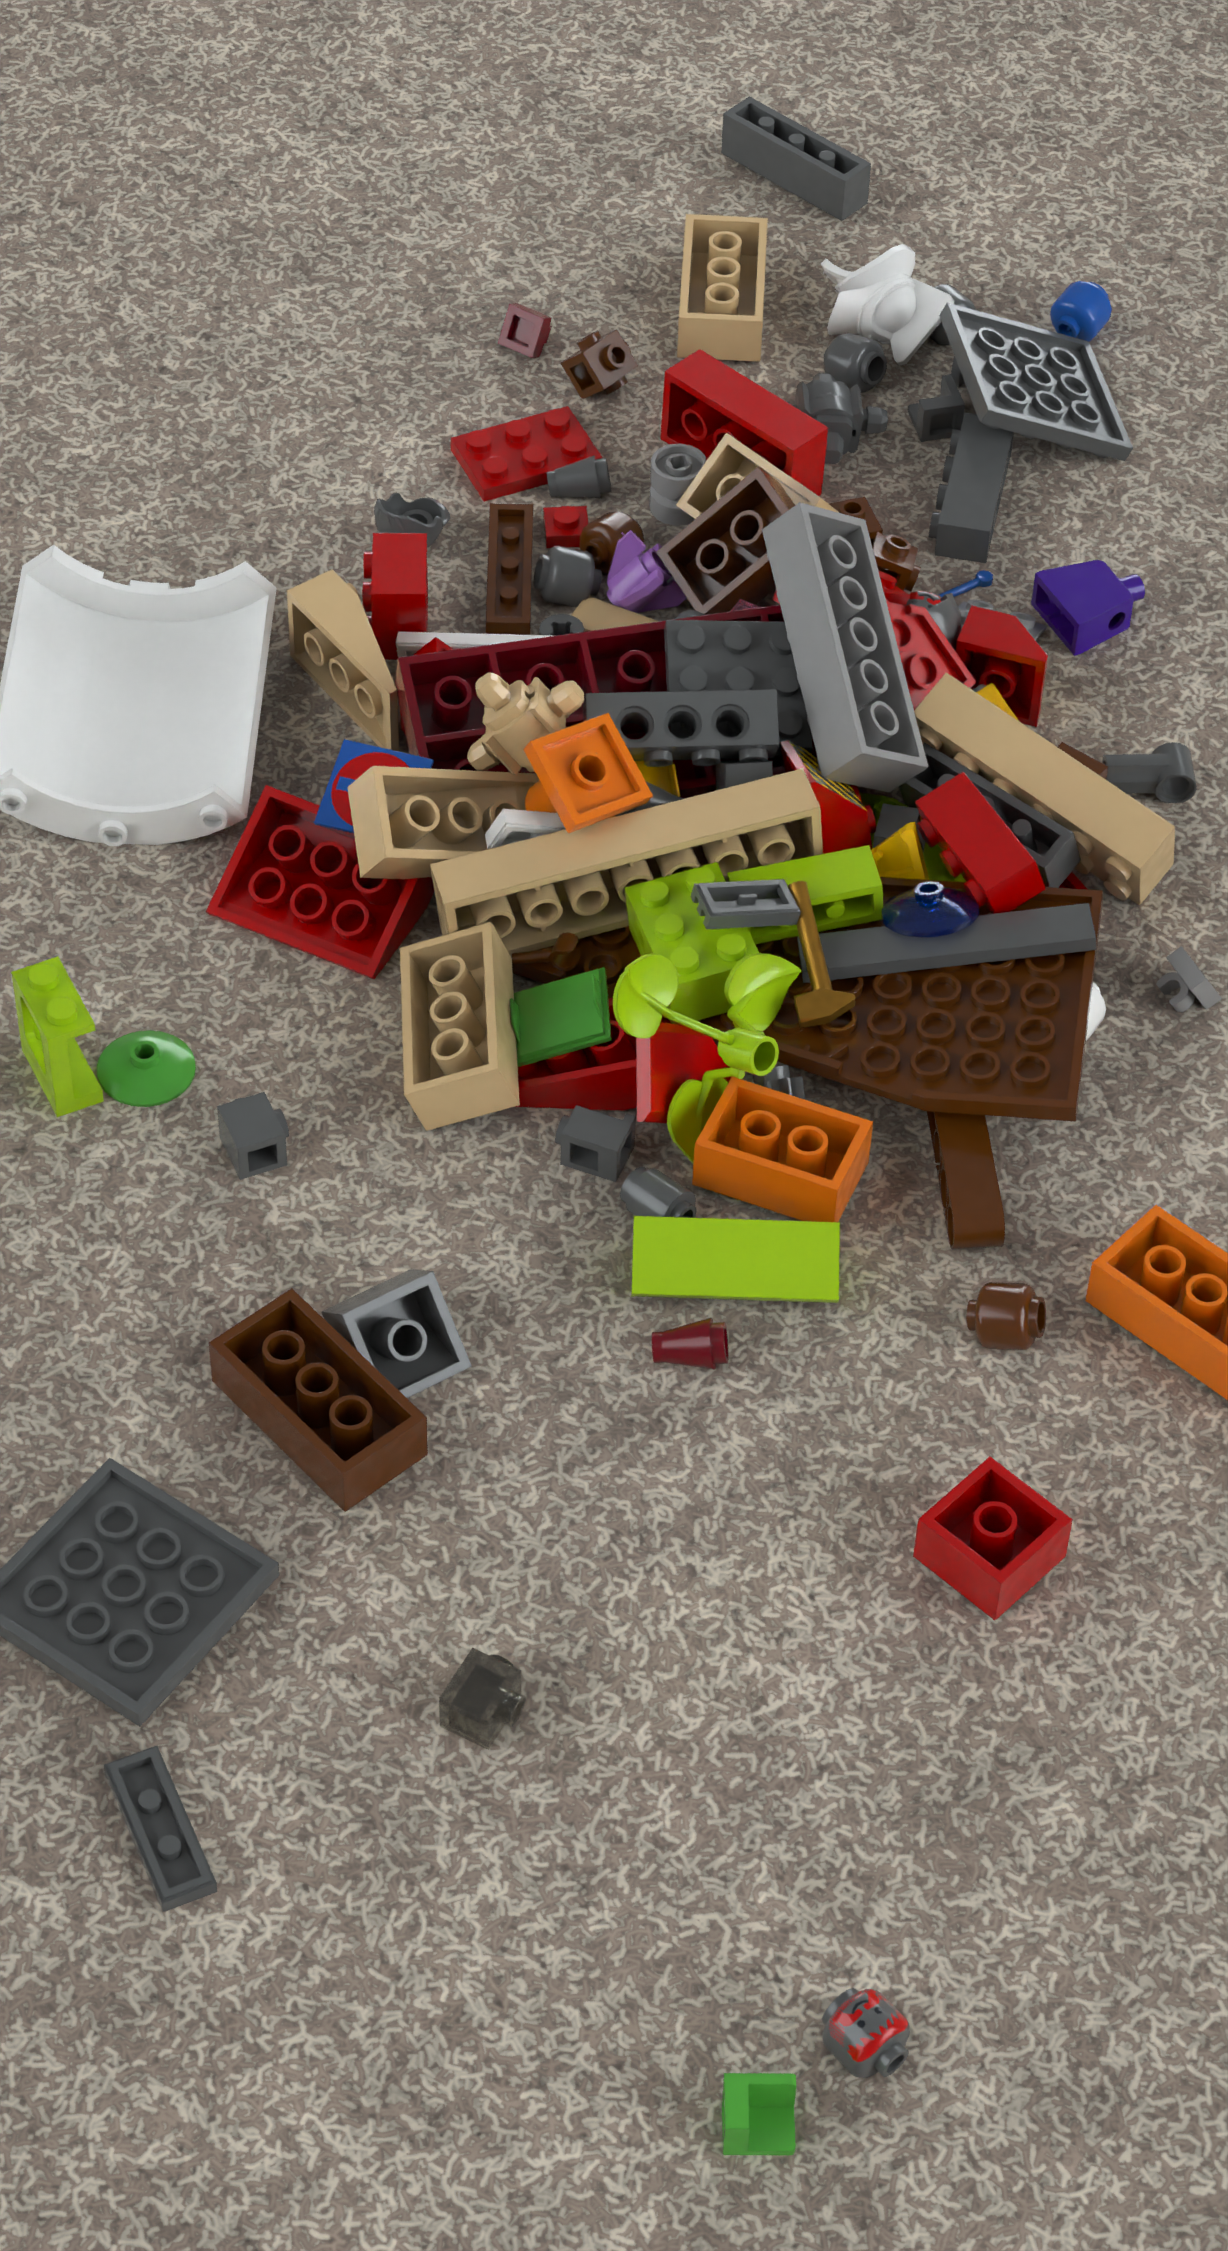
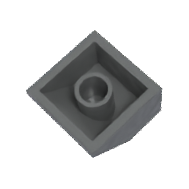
M410 1269L322 1311L324 1319L406 1398L472 1367L433 1271Z

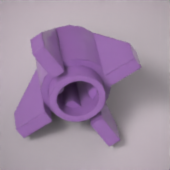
M631 530L618 540L607 577L609 590L606 594L613 605L640 613L675 607L687 599L674 578L669 583L667 582L672 575L656 553L662 547L659 543L652 549L650 548L645 553H642L646 549V545Z

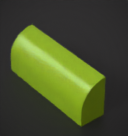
M634 1216L631 1297L838 1303L840 1222Z

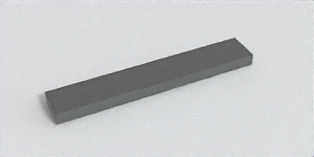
M1089 903L819 934L830 980L1096 950V934ZM797 936L803 983H809L810 979L800 938Z

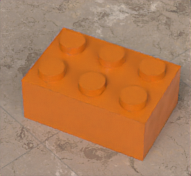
M731 1077L695 1142L692 1185L801 1221L838 1222L869 1163L873 1121Z

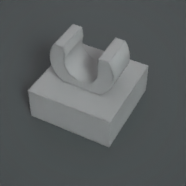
M1182 946L1166 957L1177 973L1171 972L1163 975L1156 985L1164 995L1170 994L1174 989L1181 988L1180 992L1169 1000L1177 1012H1184L1189 1009L1194 1002L1195 996L1205 1009L1211 1008L1222 999Z

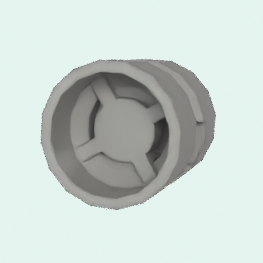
M669 444L659 448L653 454L650 468L649 506L651 514L664 524L681 526L688 525L695 520L677 507L676 504L707 461L706 456L701 450L686 444Z

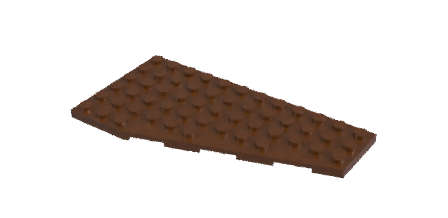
M880 877L883 885L884 919L818 933L992 913L986 905L980 908L976 907L964 888L963 883L965 882ZM1045 887L1044 891L1010 911L1089 903L1096 934V950L830 980L832 990L853 993L855 995V1006L830 1023L800 1028L794 996L812 991L810 982L803 983L801 972L789 987L775 1019L763 1031L766 1036L774 1038L778 1044L779 1055L777 1062L923 1111L1076 1122L1103 905V890ZM629 926L580 938L575 949H581L583 953L577 965L571 971H560L551 963L543 962L513 965L512 963L513 974L547 984L605 967L608 999L613 998L616 983L620 975L625 971V967L639 958L641 954ZM797 936L755 944L759 953L781 957L801 969ZM727 1012L698 1020L722 1032L735 1028L733 1021L728 1018Z

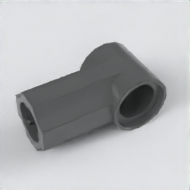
M1165 743L1158 746L1152 754L1103 755L1102 763L1108 766L1106 780L1126 794L1156 793L1158 799L1164 803H1183L1195 795L1197 786L1191 751L1181 743Z

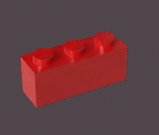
M964 772L915 801L922 819L916 823L920 834L930 848L938 844L942 850L940 857L954 878L960 874L966 880L963 883L964 888L977 908L986 905L992 914L1010 912L1046 889L1034 858Z

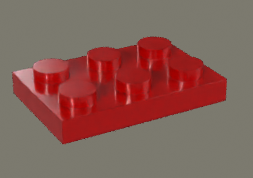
M568 406L450 438L452 453L484 502L548 484L547 472L555 471V469L594 455L596 459L602 458Z

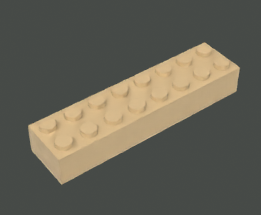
M802 768L608 818L568 833L565 829L430 864L441 932L442 935L492 922L508 953L512 956V953L528 952L554 946L559 935L562 933H573L580 939L629 926L625 887L715 862L718 863L726 882H728V872L823 854L821 809Z

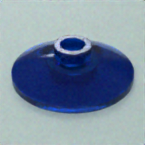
M928 881L919 883L914 889L893 896L883 905L884 907L881 911L884 925L896 933L911 937H938L956 933L974 923L979 915V905L964 890Z

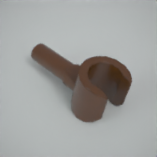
M566 932L559 935L553 948L512 953L513 965L539 962L551 963L558 970L567 972L577 965L583 950L575 949L579 940L578 936Z

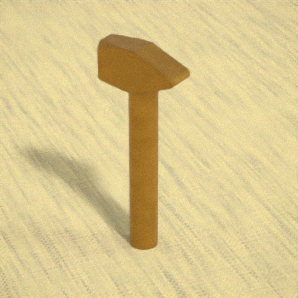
M797 881L789 884L788 888L801 911L797 922V930L812 991L794 996L795 1009L800 1028L830 1023L855 1006V995L853 993L832 990L807 883L805 881Z

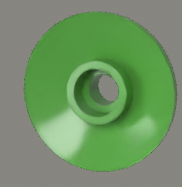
M154 1030L136 1031L117 1038L103 1050L97 1063V1077L102 1089L113 1099L137 1107L157 1106L177 1098L190 1086L196 1071L194 1055L186 1043L174 1035Z

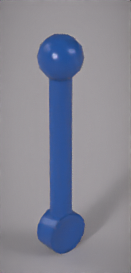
M986 570L979 571L975 579L938 595L943 597L945 594L952 593L956 597L979 586L989 587L993 583V574Z

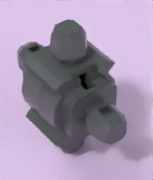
M818 373L808 384L802 381L797 385L795 401L792 406L828 427L826 464L838 463L842 459V455L847 452L855 453L858 450L861 431H865V434H879L886 431L888 424L887 411L872 406H867L866 409H863L861 391L857 384L849 389L843 381H836L830 373Z

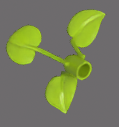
M651 953L635 959L625 967V971L620 975L613 994V1010L615 1018L624 1032L637 1038H650L656 1033L662 1016L669 1020L719 1040L718 1054L724 1063L730 1066L728 1068L706 1071L702 1077V1082L695 1079L685 1081L678 1088L670 1103L667 1114L668 1131L674 1143L692 1163L694 1162L695 1142L728 1085V1082L723 1078L735 1077L743 1079L745 1072L757 1076H765L773 1070L777 1063L779 1055L778 1044L774 1038L766 1036L763 1031L775 1019L789 987L801 973L799 967L786 959L771 954L757 953L745 956L735 964L729 973L724 987L726 1000L732 1006L728 1010L727 1016L733 1021L735 1028L726 1032L679 1014L667 1007L676 995L678 976L674 964L662 955Z

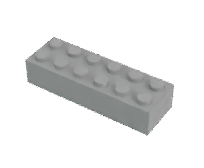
M799 502L763 528L762 532L767 549V557L775 581L777 598L780 602L786 626L787 639L790 643L797 671V680L807 712V721L818 757V765L822 776L831 781L891 792L927 769L928 764L866 520Z

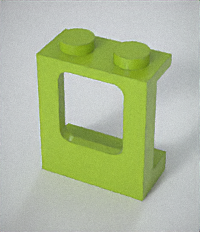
M59 956L12 971L22 1051L56 1116L60 1117L104 1102L103 1090L75 1040V1037L96 1031L95 1023Z

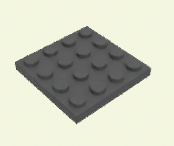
M946 303L939 316L980 423L991 429L1001 428L1016 432L1029 439L1039 438L1054 442L1063 448L1069 449L1073 447L1088 451L1101 458L1111 457L1122 461L1127 459L1133 450V446L1089 341L952 303Z
M109 1458L0 1569V1636L140 1727L280 1575L279 1563Z

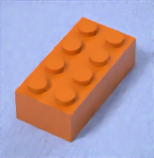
M1155 1205L1092 1262L1085 1301L1228 1400V1253L1158 1205Z

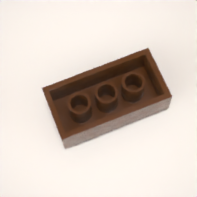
M292 1288L209 1342L212 1381L344 1512L428 1455L427 1417Z

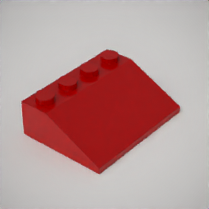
M265 785L208 905L206 913L368 978L375 979L427 909L434 893L432 877L411 879L360 878L354 833L315 825L314 821L320 805Z

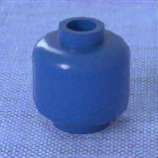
M1077 281L1071 283L1053 303L1050 318L1057 333L1090 342L1109 321L1112 308L1108 294L1100 285L1094 282Z

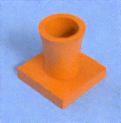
M609 713L532 740L523 749L539 778V781L534 783L526 794L525 810L558 813L568 833L642 806L653 797Z

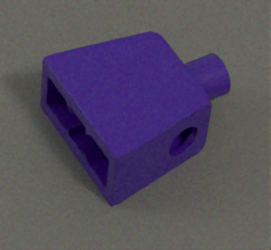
M1093 560L1036 572L1031 605L1071 653L1076 656L1127 630L1130 627L1133 602L1144 598L1145 587L1142 579L1137 574L1119 579L1104 561Z

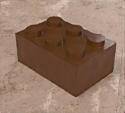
M758 466L656 553L695 611L708 615L751 609L776 588L771 565L767 557L762 529L794 507L795 504L781 484Z

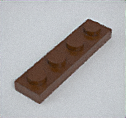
M490 503L486 634L530 635L533 504Z

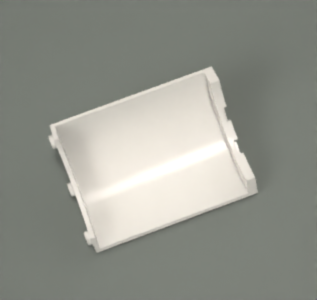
M52 545L22 566L0 682V810L40 829L83 841L104 843L108 846H120L122 844L162 845L187 841L210 835L247 818L277 588L246 561L218 575L196 580L193 587L171 589L169 583L130 580L129 585H124L103 579L104 572L79 562L55 545Z

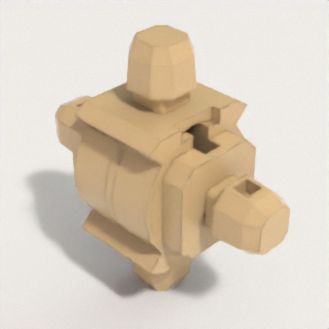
M488 672L476 682L477 696L485 705L483 724L486 726V733L471 745L467 755L469 763L477 771L489 770L501 761L514 775H517L522 767H525L529 772H535L523 749L532 740L567 728L566 718L581 707L584 701V692L575 681H565L550 691L536 677L530 685H526L522 680H517L509 685L499 675Z

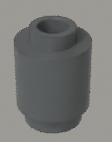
M636 1168L628 1175L622 1185L620 1198L626 1203L627 1210L635 1216L695 1218L696 1198L694 1193L657 1169Z

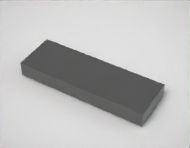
M158 1746L104 1764L106 1778L162 1911H168L218 1892L217 1882Z

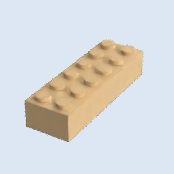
M948 673L944 674L914 710L922 744L926 743L1072 831L1075 835L1081 861L1074 869L1086 875L1091 872L1104 881L1105 888L1118 899L1126 900L1129 898L1140 905L1174 864V825Z

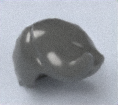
M394 493L386 501L377 499L374 507L375 525L378 533H427V548L434 543L443 527L450 520V513L446 507L438 500L430 497L406 502L399 493Z

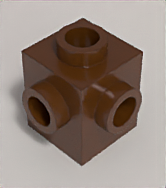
M617 329L601 336L598 330L587 335L576 343L580 350L561 362L563 369L582 399L604 390L606 395L616 391L628 383L625 375L638 367L631 354L629 345L622 339Z
M877 532L872 548L878 571L894 577L897 580L895 586L904 591L905 589L911 592L921 570V567L914 565L918 548L911 546L901 536L893 534L884 535Z

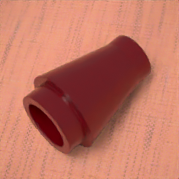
M708 1318L666 1331L652 1332L654 1363H671L713 1370L716 1369V1364H728L729 1346L726 1323H713V1319Z

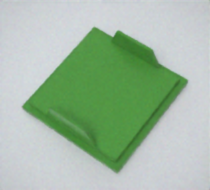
M605 967L514 993V1000L510 999L511 1024L516 1034L518 1067L612 1041Z

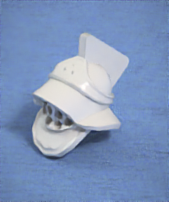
M904 244L892 247L854 272L837 267L827 258L821 263L824 269L823 274L825 273L827 275L826 278H829L836 284L835 292L839 293L827 326L828 334H859L882 344H891L894 360L899 366L907 364L941 323L939 315L946 303L954 304L950 294L911 278L915 266V252Z

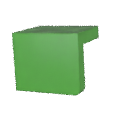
M724 2073L722 2090L723 2155L789 2156L794 2154L796 2147L794 2117L796 2096L795 2074Z

